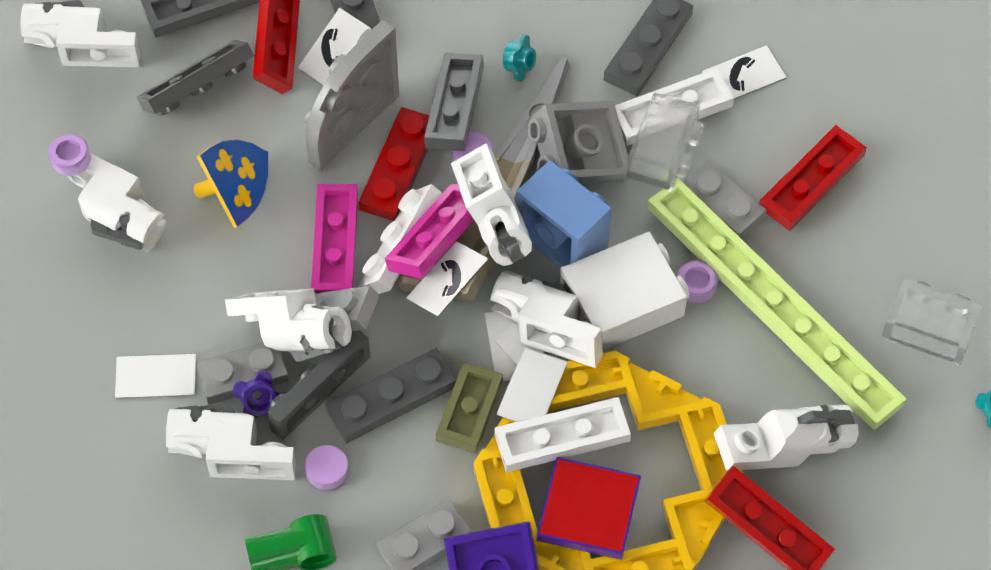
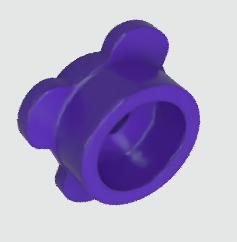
M259 371L255 378L247 382L239 381L234 385L233 393L235 397L241 399L244 406L243 413L252 415L254 418L267 414L271 403L280 394L274 390L271 384L273 378L269 372ZM261 392L262 395L260 398H255L254 393Z

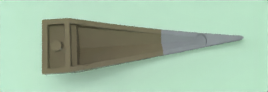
M566 56L561 58L526 113L494 155L500 173L512 191L515 202L516 191L527 181L539 149L538 143H533L529 138L528 124L531 116L544 104L556 103L570 65ZM475 220L456 241L487 257L488 260L452 299L472 304L485 277L492 275L496 264L490 255L488 246L484 242ZM400 274L396 283L402 292L411 293L422 280Z

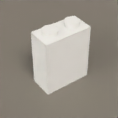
M650 231L561 267L560 284L564 285L565 292L579 297V321L588 322L593 326L600 327L602 330V350L685 315L686 302L689 298L688 287L681 276H675L670 268V258L666 248L662 243L657 244Z

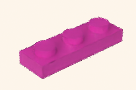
M451 183L385 257L388 271L422 280L474 221L465 206L459 185Z
M317 184L311 289L314 288L315 294L354 287L358 184Z

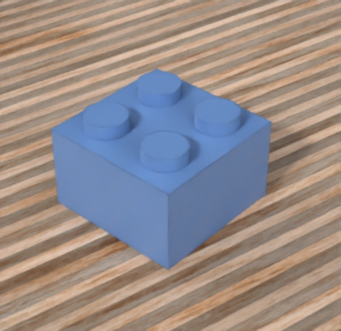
M549 160L516 191V205L524 220L532 246L560 269L608 248L612 208L602 195L597 192H590L581 185L570 170L566 168L561 169Z

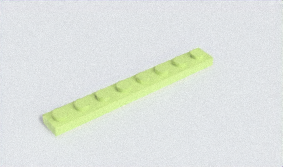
M679 178L648 200L647 209L700 261L707 263L717 273L718 278L873 430H876L904 407L906 398Z

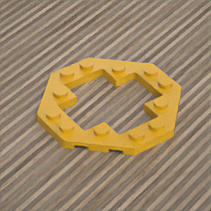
M616 350L603 353V357L596 368L573 360L567 361L547 412L626 394L638 431L679 422L701 491L663 499L662 509L672 537L671 540L626 550L622 560L606 556L591 559L589 552L536 541L538 530L520 469L506 473L494 434L486 448L481 450L474 461V473L490 529L530 521L540 570H696L725 520L723 516L704 502L708 494L727 472L714 436V432L721 425H727L720 404L705 396L701 399L683 390L680 383L654 370L648 372L631 363V358ZM503 417L497 427L515 423L516 421Z

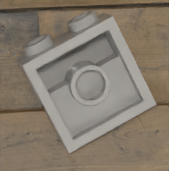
M614 101L544 104L531 116L528 124V135L533 143H538L541 155L538 159L537 170L551 160L561 169L566 168L570 170L584 187L591 182L626 180L633 174Z

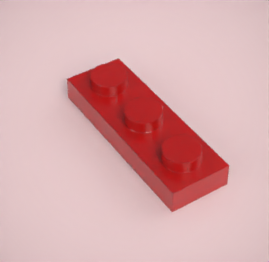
M260 0L252 79L284 94L293 89L300 0Z
M404 107L400 108L358 202L359 211L395 221L400 212L398 205L403 196L411 190L428 151L425 147L424 136L429 115Z
M835 125L760 199L759 204L766 209L768 216L788 231H791L865 156L867 147Z
M731 466L704 500L705 503L787 570H820L835 550L834 547L735 466Z

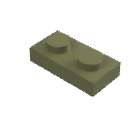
M463 362L436 432V442L477 453L503 383V374Z

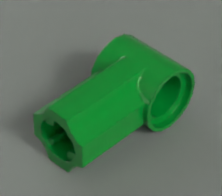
M322 514L306 515L294 520L289 528L244 538L251 570H287L299 567L301 570H319L332 565L337 559L328 519Z

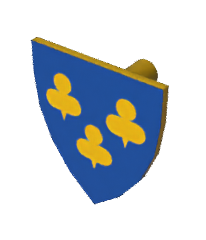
M227 140L207 148L197 156L208 180L196 183L194 185V193L198 198L217 194L235 228L250 217L263 197L268 177V151L250 142Z

